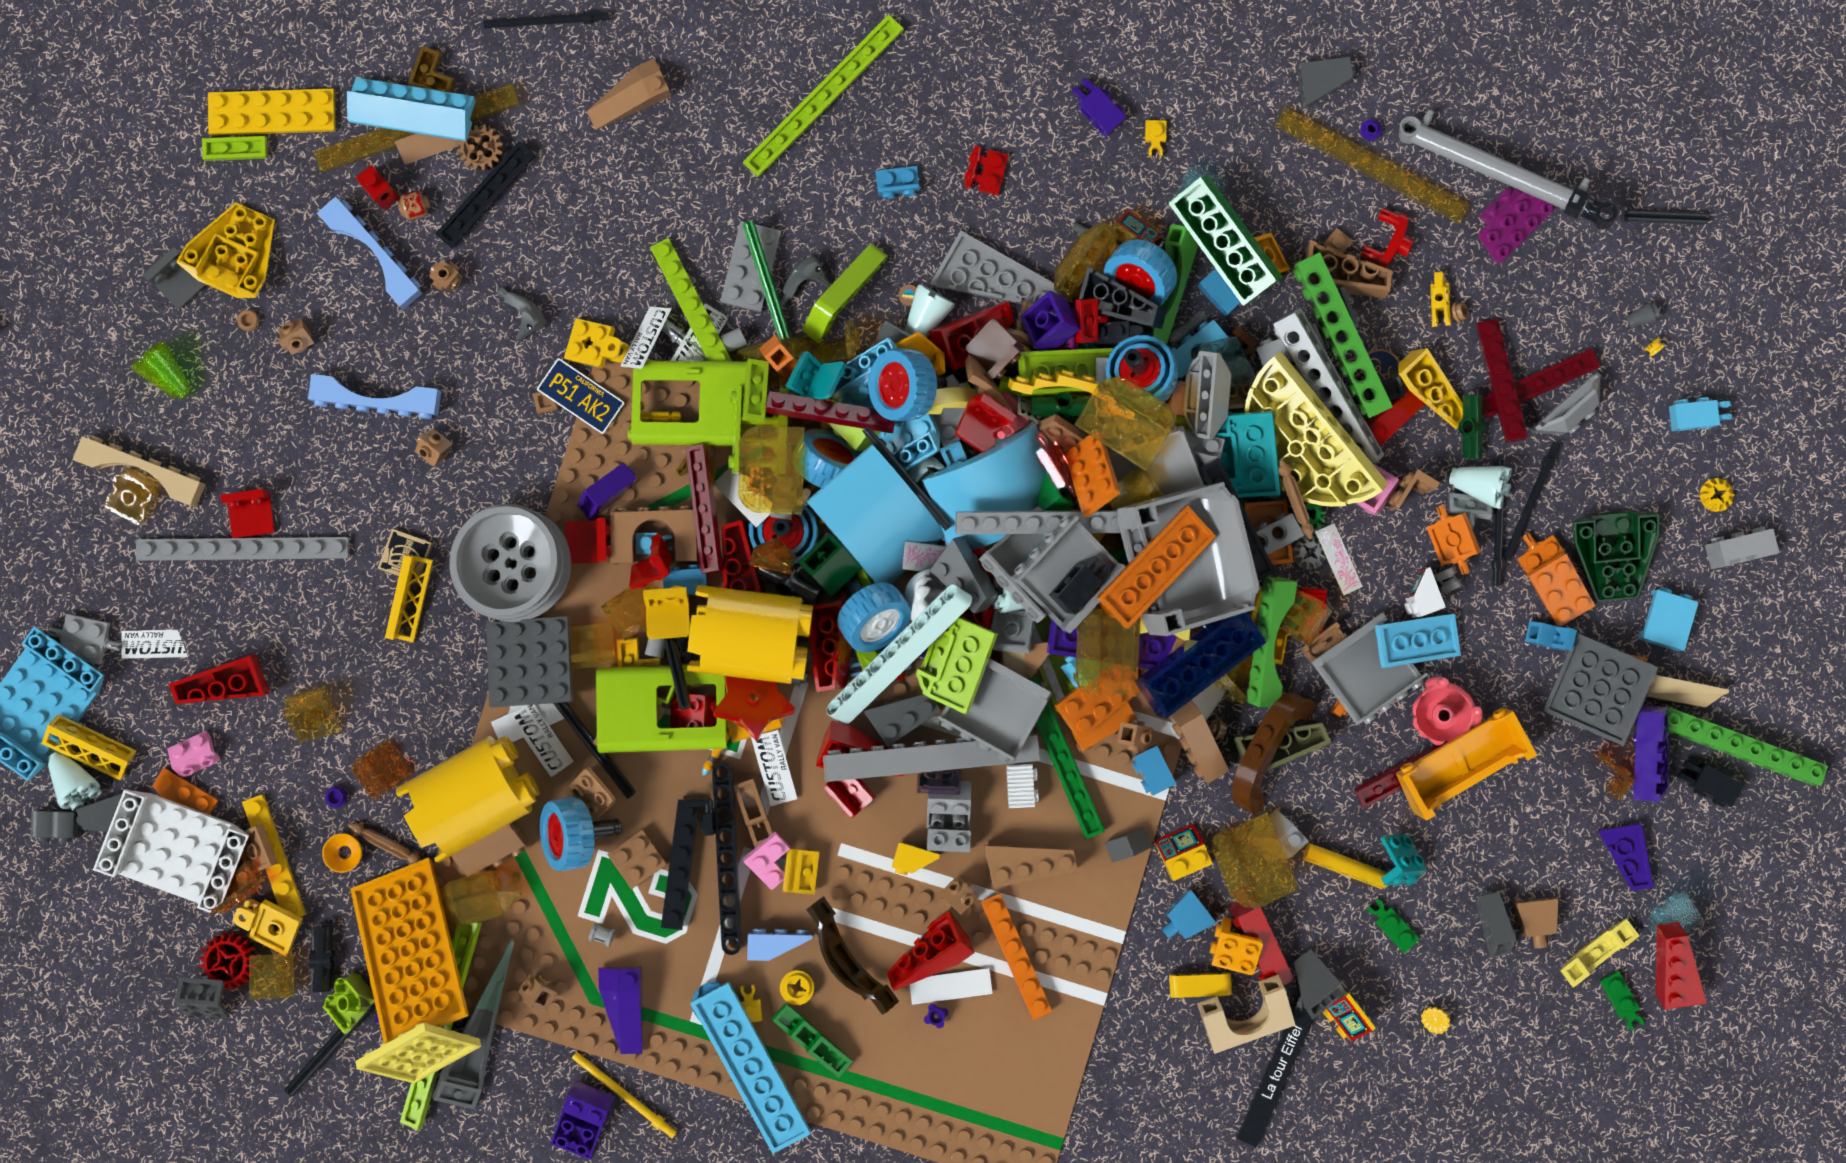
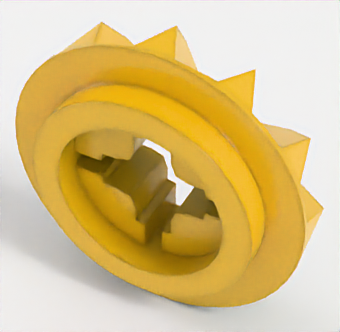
M1719 478L1710 479L1701 487L1700 500L1710 511L1720 512L1726 510L1733 503V497L1735 496L1732 490L1733 486L1727 480ZM1715 489L1716 491H1725L1720 496L1721 500L1719 498L1711 499L1715 494Z
M798 970L787 973L780 983V993L783 999L792 1005H802L809 1001L814 993V983L811 976L804 971ZM801 979L800 986L806 991L799 990L796 996H793L794 988L788 984H796Z

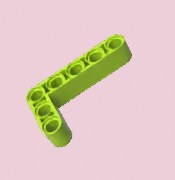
M871 243L816 301L802 331L820 344L823 341L822 337L824 335L827 336L838 313L881 268L880 264L882 262L885 263L888 255Z

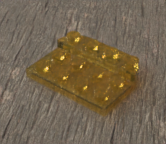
M1112 377L1099 383L1076 421L1075 426L1145 471H1148L1170 433H1173L1175 429L1176 414L1168 404L1129 379Z
M758 425L748 429L743 434L738 446V497L746 508L756 513L803 514L805 427Z
M1095 608L1075 628L1077 630L1076 673H1073L1074 681L1086 694L1094 696L1137 697L1140 617L1129 629H1125L1107 609Z
M1267 812L1231 830L1224 828L1213 837L1214 856L1228 892L1238 904L1257 909L1300 889L1274 824Z

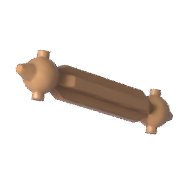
M1280 460L1278 472L1283 476L1282 483L1295 517L1302 525L1301 530L1303 534L1312 539L1314 528L1309 523V514L1296 480L1290 474L1291 467L1283 460Z
M362 821L356 824H348V827L352 830V836L361 835L365 841L401 860H408V865L422 860L419 851L411 853L408 848L372 829H365L363 826L364 822Z

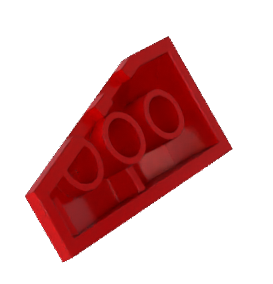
M1009 301L945 323L928 331L932 343L945 353V363L952 371L966 366L965 360L968 355H971L966 350V346L991 319H996L1005 329L1015 321Z
M1407 386L1403 387L1405 397L1390 400L1392 408L1368 419L1363 416L1379 446L1388 440L1425 404Z
M831 721L824 734L816 766L824 768L823 756L828 755V751L841 750V754L850 753L849 749L862 748L863 752L871 751L873 746H884V750L891 748L852 726Z
M947 911L931 922L927 927L929 930L921 939L917 938L914 942L915 946L910 952L903 954L887 972L894 991L954 967L975 953L969 937L950 911Z

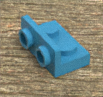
M917 166L875 171L878 197L883 196V199H893L895 195L903 194L904 197H912L917 192H920Z

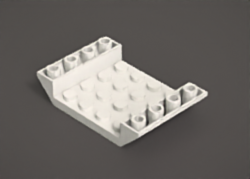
M125 789L93 870L113 878L117 874L196 902L198 903L197 908L218 915L249 834L233 823L152 793Z

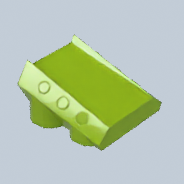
M354 972L348 977L336 980L334 984L335 993L327 996L323 1006L324 1010L344 1034L349 1033L375 1002L372 989L360 974Z

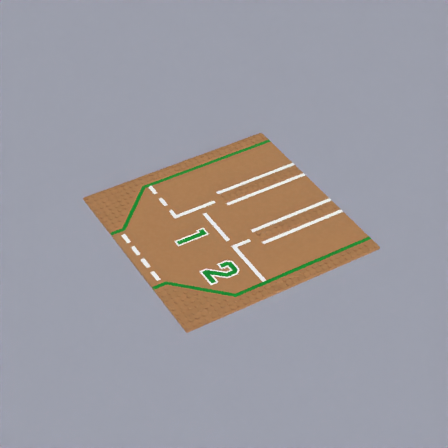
M606 359L603 369L592 368L589 379L621 399L624 405L603 434L578 417L576 418L545 514L547 518L558 526L564 537L566 522L589 521L577 506L584 490L622 463L634 471L637 478L634 485L593 520L606 518L608 523H611L610 512H616V508H629V512L637 511V508L649 507L650 511H658V507H671V510H680V506H692L693 510L689 473L678 476L676 469L686 457V448L695 445L632 444V440L628 439V428L631 427L633 368L620 367L621 363ZM646 380L642 383L641 411H649L650 413L652 411L680 412L682 415L681 422L695 423L699 420L700 383L698 381ZM766 413L765 416L770 417V413ZM795 418V425L804 432L810 429H825L833 432V428L826 422ZM760 425L761 438H772V436H775V429L772 425ZM787 440V448L791 450L789 442ZM708 445L709 458L717 464L714 482L729 469L728 460L729 455H732L733 446L713 449V445ZM740 446V458L758 459L765 446ZM940 451L932 455L947 467ZM739 466V471L745 477H750L749 474L753 467ZM755 481V484H756V485H760V484H761V483H759L758 481ZM806 481L803 487L806 488L809 481ZM713 484L722 554L721 526L744 520L747 521L749 527L750 521ZM766 487L767 493L764 494L768 500L774 498L775 491ZM1068 488V491L1071 494L1074 489ZM811 509V510L814 512V514H815L817 520L821 519V518L816 514V512H815L813 509ZM659 521L649 522L637 532L660 533L662 537L664 535L673 537L672 540L668 539L665 541L668 547L673 548L671 551L670 567H680V570H687L690 565H700V561L677 563L675 561V536L671 527L666 523ZM819 524V541L823 532L833 535L826 524ZM1105 533L1099 542L1111 556L1124 549L1121 533ZM608 536L609 544H611V536ZM635 538V564H636V563L641 562V561H643V560H645V559H648L650 555H636V538ZM940 540L936 545H945V542ZM756 555L757 561H758V564H759V568H760V565L762 564L763 560H761V559ZM609 557V563L571 564L570 578L560 599L547 612L534 618L570 617L574 702L567 703L594 738L597 737L596 671L600 667H618L617 640L639 638L640 659L658 658L645 655L648 637L643 590H649L652 587L664 589L663 579L652 581L643 588L631 590L629 582L631 566L633 564L614 565L611 563V557ZM796 565V566H794V567H787V568H782V569H784V570H787V569H795V570H797V569H798L799 567H801V566H800V565ZM535 568L529 572L530 579L536 575ZM906 570L891 584L905 598L908 582L921 571ZM722 571L707 574L708 586L724 587ZM763 580L766 593L781 595L775 586ZM842 588L832 598L822 589L823 592L815 605L837 602L842 596ZM689 596L690 621L692 615L697 614L698 605H707V597ZM1097 607L1089 613L1103 618ZM798 636L797 640L810 644L809 637ZM885 646V647L879 649L880 653H881L887 646ZM850 647L849 665L860 663L854 649ZM992 650L993 653L989 658L1001 664L997 651ZM694 653L692 659L688 660L687 663H682V665L689 664L690 661H700L701 655ZM664 654V658H661V665H670L666 654ZM921 656L920 658L917 657L911 663L912 668L906 670L905 681H892L847 725L887 746L864 711L923 695L916 672L917 669H921L924 658ZM809 663L806 669L809 672L805 684L801 683L800 687L777 682L778 691L795 707L794 714L784 717L783 727L776 730L779 732L797 799L774 806L770 805L751 738L733 743L730 735L727 741V749L722 750L717 761L714 763V766L719 763H728L732 767L734 785L754 779L773 832L776 831L790 846V849L819 851L815 895L783 892L784 880L771 890L743 862V858L755 847L734 791L742 925V947L738 953L728 955L724 953L721 946L715 834L704 836V831H700L699 821L705 813V807H699L683 930L661 928L678 799L711 798L713 800L714 812L713 769L707 775H702L703 766L708 761L713 749L607 753L636 790V794L627 799L565 719L560 720L549 726L574 762L550 777L524 737L512 742L519 755L513 764L519 776L528 772L540 791V795L535 797L536 802L531 804L532 812L514 821L517 822L528 843L527 846L523 847L525 851L515 857L510 854L505 857L506 862L497 867H494L492 864L486 868L487 872L477 878L474 875L467 877L453 860L452 856L440 863L434 860L433 866L451 942L453 941L460 916H465L482 923L463 987L469 1016H471L504 950L512 939L514 945L495 1024L743 1101L705 1029L694 1014L690 1003L696 990L708 982H720L722 984L730 982L740 1001H745L744 996L741 994L740 986L744 985V991L751 993V985L755 984V994L753 996L754 999L761 1000L763 1021L752 1022L805 1121L938 1163H1057L1151 851L1150 848L1133 857L1112 863L1104 842L1145 827L1150 843L1153 845L1169 788L1154 796L1150 792H1145L1141 781H1143L1141 773L1136 774L1131 762L1134 761L1133 756L1147 750V748H1141L1139 752L1128 750V745L1117 743L1119 730L1082 751L1072 735V730L1060 713L1055 711L1052 701L1049 699L1105 832L1085 840L1035 725L1031 735H1038L1040 761L952 769L951 772L942 773V771H935L940 773L929 772L939 774L935 776H940L936 777L940 779L930 778L924 772V776L932 780H949L956 773L958 781H971L970 852L934 851L940 853V857L936 861L914 873L908 872L907 876L895 873L896 868H892L899 841L927 849L928 785L919 786L920 774L923 772L904 774L903 776L861 778L876 797L853 818L845 814L841 806L827 794V790L824 788L828 783L825 782L824 768L816 766L817 757L827 728L831 721L839 722L827 715V707L843 689L816 692L813 664ZM1131 667V669L1133 670L1134 673H1136V672H1138V671L1141 670V669L1139 668L1138 670L1135 671V670ZM1186 667L1149 691L1144 686L1140 692L1128 701L1138 718L1137 721L1145 722L1146 727L1153 728L1150 748L1155 745L1158 746L1172 776L1174 775L1182 745L1179 739L1172 734L1173 723L1162 703L1182 691H1185L1192 700L1198 692L1203 676ZM862 668L849 669L847 685L854 679V677L850 678V675L861 672ZM1038 669V671L1035 673V675H1038V677H1039V679H1040V682H1041L1043 688L1046 689L1045 684H1044V682H1043V679H1042L1041 674H1040L1039 669ZM714 684L687 685L689 694L716 695V686ZM659 686L657 688V696L666 700L671 686ZM488 692L472 745L488 736L498 740L491 722L523 706L490 708ZM935 701L941 710L940 712L888 747L892 749L894 744H905V748L913 747L915 742L925 741L926 746L935 745L934 741L946 739L947 744L956 743L955 739L962 737L959 736V730L953 728L950 731L940 725L942 721L937 718L942 715L946 705ZM662 702L661 706H657L665 710V714L657 725L661 729L670 728L671 705ZM1033 764V768H1037V781H1034V789H1038L1039 802H1035V807L1008 808L1006 765ZM720 766L717 770L718 776L726 778L728 769ZM589 767L614 795L616 802L597 819L590 814L592 822L617 818L622 824V832L620 835L594 839L593 857L586 867L568 871H556L549 865L543 852L540 837L541 812L544 805L550 800L575 797L568 786L584 769ZM952 773V778L943 779L941 776ZM721 788L718 792L719 797L722 800L728 799L730 794L728 789ZM722 809L719 816L721 820L728 821L731 814L727 809ZM643 829L667 865L631 890L607 854ZM723 831L721 833V840L726 843L731 841V833ZM984 845L1073 849L1078 872L993 888ZM438 848L436 857L439 855V851H441L440 848ZM725 852L722 855V861L726 864H731L733 856L729 852ZM787 852L776 860L784 870ZM725 874L723 882L729 886L733 885L734 877L731 874ZM957 875L964 881L968 878L976 886L974 891L979 896L962 914H959L940 894ZM998 893L1002 896L1053 1011L1036 1020H1033L980 902ZM728 895L724 898V903L728 907H733L735 899ZM824 896L836 912L834 915L836 926L853 957L874 979L882 985L887 984L900 1001L887 1013L882 1015L870 998L864 1000L861 995L848 989L828 968L821 953L819 937L814 931L818 925L806 910ZM947 911H950L969 937L975 953L960 964L934 975L989 968L993 994L912 1005L910 986L908 985L894 991L887 972L903 954L910 952L915 946L914 942L917 938L921 939L929 930L927 927L931 922ZM728 917L725 920L728 928L736 927L737 923L734 918ZM594 923H598L599 926L609 930L612 928L616 930L609 948L603 943L588 940ZM753 929H766V933H774L775 929H787V933H796L797 929L809 930V933H814L813 939L769 961L747 960L748 933L753 932ZM727 940L726 945L728 949H737L738 944L736 940ZM599 967H642V1054L620 1053L599 992ZM793 970L804 971L811 976L814 983L812 997L802 1005H792L786 1002L780 993L781 980L787 973ZM529 974L536 977L539 975L544 976L550 981L549 985L557 992L545 1011L535 1006L532 1008L522 1001L524 998L518 993ZM801 979L796 984H788L794 988L793 996H796L799 990L806 991L800 986ZM785 1002L853 1061L839 1078L808 1054L806 1049L772 1021L771 1018ZM932 1003L936 1004L939 1008H946L948 1010V1016L945 1017L942 1028H937L931 1023L926 1024L924 1022V1017L929 1011L928 1006Z

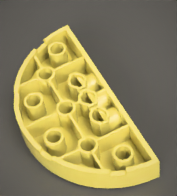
M1279 351L1265 364L1256 376L1246 399L1244 413L1273 410L1278 465L1279 461L1283 460L1291 467L1290 474L1296 480L1303 501L1321 506H1346L1347 504L1366 501L1381 493L1388 485V482L1289 360ZM1280 475L1281 489L1285 491L1284 485L1282 483L1283 476Z

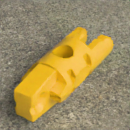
M1443 272L1434 273V284H1430L1432 327L1438 326V311H1444L1445 325H1451L1450 285L1445 283V274ZM1439 297H1443L1441 301H1437Z

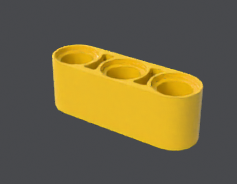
M1215 972L1200 973L1201 975H1198V973L1179 974V976H1176V974L1169 975L1170 997L1173 998L1232 995L1230 972H1222V974Z

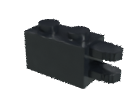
M1131 321L1098 323V341L1093 342V344L1105 348H1115L1121 341L1135 335H1149L1153 337V331L1151 328H1145L1144 325Z
M1097 556L1090 558L1086 564L1076 563L1049 594L1065 613L1074 615L1079 613L1084 608L1086 601L1098 592L1099 586L1103 583L1101 579L1109 569L1106 565H1101L1094 573L1092 572L1100 561Z
M1684 761L1683 766L1695 773L1692 778L1684 773H1678L1677 778L1688 783V786L1694 789L1693 793L1702 798H1705V796L1711 798V803L1722 809L1724 806L1733 807L1744 784L1708 764L1696 766L1688 761Z

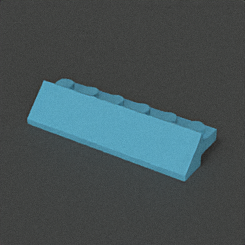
M356 78L351 92L347 91V120L350 123L467 141L472 126L470 117L476 100L474 96Z

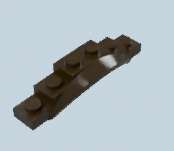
M821 897L806 909L818 925L814 931L819 937L821 953L833 975L848 989L861 995L864 1000L870 998L882 1015L900 1002L887 984L882 985L874 979L853 957L836 926L834 919L836 912L825 897Z

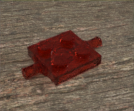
M1043 431L1035 435L1042 446L1041 450L1036 452L1038 461L1050 474L1049 479L1051 483L1057 486L1058 489L1063 486L1067 487L1074 498L1077 494L1067 459L1056 441L1049 442Z

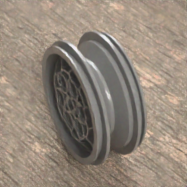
M501 504L488 507L476 513L459 530L451 548L450 574L458 595L474 611L501 621L519 622L520 620L534 619L547 612L557 603L564 593L570 578L571 554L563 533L549 518L524 506ZM515 538L517 541L516 546L511 549L509 546L510 541ZM534 547L535 554L533 557L529 558L528 551L530 548ZM498 550L499 557L493 561L492 554ZM513 561L517 562V566L515 568H511V563ZM535 568L536 575L530 579L529 572ZM499 571L500 578L494 582L493 575ZM517 580L518 588L513 591L511 585Z

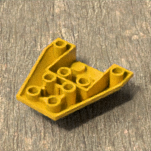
M235 202L186 244L177 259V264L198 281L236 298H256L266 281L275 219Z

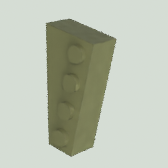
M1323 723L1288 729L1266 772L1328 746L1331 740ZM1255 734L1234 738L1233 741L1241 759Z

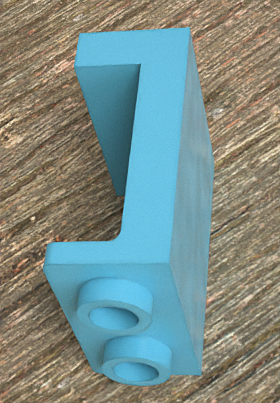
M1659 587V590H1652L1650 595H1653L1644 630L1639 632L1637 639L1678 652L1685 651L1699 602L1693 601L1692 596L1686 594H1679V596L1671 594L1672 590Z

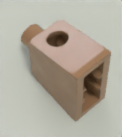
M1551 897L1512 902L1521 935L1533 937L1534 948H1546V935L1557 933L1558 899Z

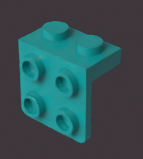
M802 352L785 387L797 396L815 398L817 400L829 399L834 394L835 388L843 376L846 364L844 362L821 364L810 352Z
M1406 834L1382 836L1381 842L1396 866L1381 878L1384 885H1395L1397 887L1407 884L1410 886L1418 882V877L1425 873L1427 868L1424 865L1423 858L1413 846L1412 839Z

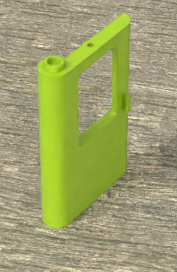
M646 360L642 369L633 368L631 427L628 428V439L632 440V444L642 445L708 444L733 446L734 404L730 403L731 391H734V388L737 386H742V394H744L747 361ZM646 380L698 381L700 383L699 420L695 423L642 422V383ZM741 402V415H743V402ZM741 424L740 436L761 438L760 425Z
M689 664L682 665L687 685L714 684L716 686V702L718 706L726 695L724 676L688 672L687 665L689 666ZM670 665L597 668L596 709L597 749L599 753L727 749L726 719L717 718V724L714 727L663 729L658 727L657 688L659 686H674Z

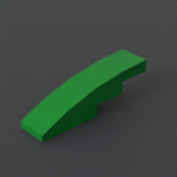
M786 1002L771 1018L794 1041L806 1049L808 1054L838 1078L853 1062L833 1042Z

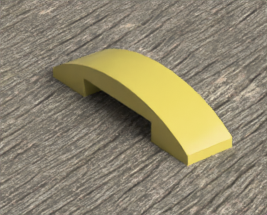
M964 387L937 389L934 403L927 414H941L943 408H966L969 398L979 394L976 393L975 389Z
M1623 919L1580 949L1561 967L1560 971L1570 985L1575 987L1590 975L1589 972L1616 951L1624 949L1639 937V934L1628 919Z

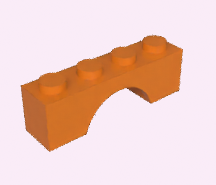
M774 335L759 349L772 367L788 382L798 360L780 339Z

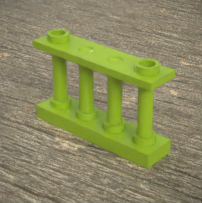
M737 386L734 388V391H731L730 403L734 404L732 455H729L728 466L732 468V474L738 473L739 466L771 468V470H774V476H784L786 474L788 416L777 414L773 415V417L765 416L764 423L743 421L741 402H744V394H742V386ZM780 388L776 392L788 394L789 389ZM741 424L772 425L775 428V436H772V438L740 436ZM740 445L772 447V449H775V457H772V459L740 458Z

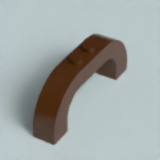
M1288 692L1271 706L1235 773L1232 785V800L1236 806L1257 817L1267 799L1261 794L1260 788L1263 776L1290 726L1299 719L1306 723L1308 722L1317 705L1315 702L1295 692Z

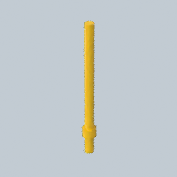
M576 1052L573 1055L572 1059L651 1121L653 1127L661 1129L671 1138L675 1136L677 1131L664 1121L665 1118L660 1114L656 1115L580 1053Z

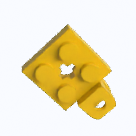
M576 318L564 359L603 369L606 359L622 363L630 346L620 339L613 337L615 328ZM590 339L593 344L592 346L589 345L587 349L586 342ZM622 348L623 354L619 356L620 350Z
M247 899L244 906H239L236 909L233 917V922L237 926L247 931L251 930L249 938L284 956L291 952L303 918L266 899L262 903L253 899ZM240 914H242V916L246 918V920H242L240 918ZM272 924L277 925L279 927V930L275 931L274 926H272Z

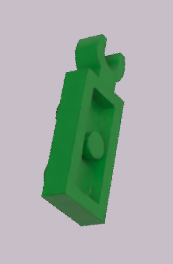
M1376 898L1375 901L1379 905L1378 909L1373 910L1368 906V912L1378 916L1374 922L1405 954L1420 938L1391 907L1384 910L1383 902Z
M1615 971L1600 979L1599 983L1620 1019L1627 1018L1626 1026L1628 1029L1635 1030L1632 1026V1022L1635 1019L1638 1020L1640 1025H1644L1643 1018L1635 1013L1640 1008L1620 972Z

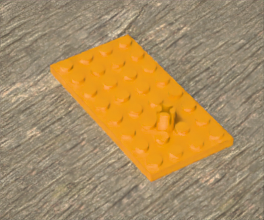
M428 857L351 888L383 1043L398 1038L399 1034L414 1029L419 1023H428L433 1026L442 1027L469 1016L432 860Z

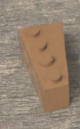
M984 845L993 888L1078 872L1073 849Z

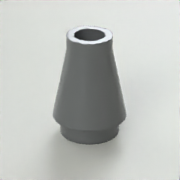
M1647 303L1626 316L1630 328L1637 325L1654 323L1660 318L1655 303Z

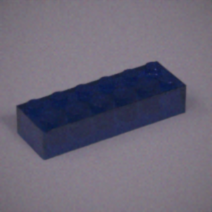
M1248 612L1210 623L1134 682L1155 714L1167 719L1267 642Z

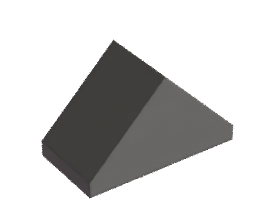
M1145 827L1104 842L1112 863L1133 857L1152 848Z

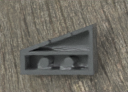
M965 535L951 540L930 571L946 587L954 584L970 594L972 602L968 608L976 614L987 610L998 596V593L986 571H983L979 565L978 557L970 549Z
M923 694L866 710L864 713L888 747L941 710L933 699Z

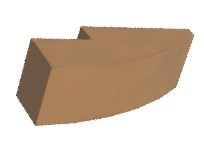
M750 779L734 785L733 788L754 847L756 848L774 832L755 781Z

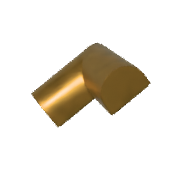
M421 46L407 85L453 93L455 79L436 72L442 57L441 52Z

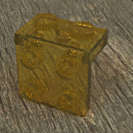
M845 320L846 339L826 341L820 344L815 343L814 357L821 364L847 363L857 357V350H860L859 327H855L854 320Z
M1133 469L1117 481L1120 494L1109 501L1113 510H1118L1121 507L1164 495L1159 490L1155 477L1149 469Z
M1233 641L1215 660L1208 674L1214 679L1212 681L1213 684L1220 690L1223 689L1225 691L1223 694L1231 702L1236 700L1243 705L1248 698L1239 687L1250 676L1253 659L1236 641Z

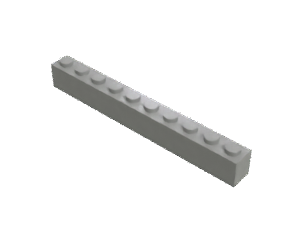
M1030 733L1015 762L1010 759L1008 763L998 758V752L993 749L987 752L978 747L980 742H968L964 738H956V743L947 744V739L934 741L935 745L926 746V741L915 742L913 747L905 748V744H894L892 749L884 750V746H873L871 751L863 752L862 748L849 749L850 753L841 754V750L828 751V755L823 756L825 782L1040 761L1038 735H1031Z

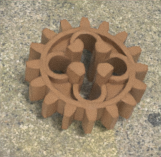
M475 125L474 131L470 130L467 141H457V144L461 147L457 150V153L462 155L460 157L462 162L467 161V168L473 165L474 171L477 172L479 167H481L483 172H486V166L493 169L492 163L500 162L497 156H503V152L499 150L503 147V144L498 142L501 138L499 135L494 136L495 131L493 129L487 132L485 125H483L481 130ZM485 137H489V138H490L489 142H484V143H483V139H484ZM469 140H475L478 146H483L487 152H492V156L489 158L485 157L483 151H477L473 144L468 145ZM477 154V159L471 160V155Z

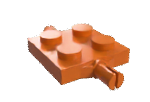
M1444 505L1436 507L1440 520L1426 528L1440 564L1444 566L1450 563H1458L1462 575L1469 573L1470 570L1466 560L1470 556L1480 553L1481 550L1467 514L1465 512L1457 516H1448Z
M1529 532L1522 537L1529 548L1517 558V561L1527 574L1562 552L1565 553L1554 535L1549 536L1543 541L1536 542Z

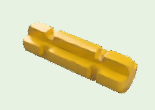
M641 411V421L681 422L682 415L680 412L652 411L650 413L649 411Z

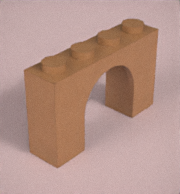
M680 506V510H671V507H658V511H650L649 507L637 508V511L629 512V508H616V512H610L612 564H635L636 533L642 526L653 521L663 522L671 527L675 536V561L677 563L699 562L692 506Z

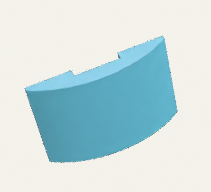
M1035 424L997 442V446L964 462L958 461L922 479L930 500L952 525L946 531L942 528L948 544L953 538L966 535L970 549L975 550L1000 541L1006 535L956 534V511H1033L1039 506L1037 496L1045 474L1049 469L1052 471L1053 469Z
M870 445L806 501L875 583L885 582L891 584L906 571L902 569L905 541L936 545L945 537L942 528L931 513L873 445Z

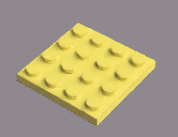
M419 1023L414 1029L399 1034L398 1038L383 1043L380 1048L365 1053L364 1057L355 1062L358 1070L416 1083L480 1048L481 1043L479 1038L467 1034H461L428 1023Z

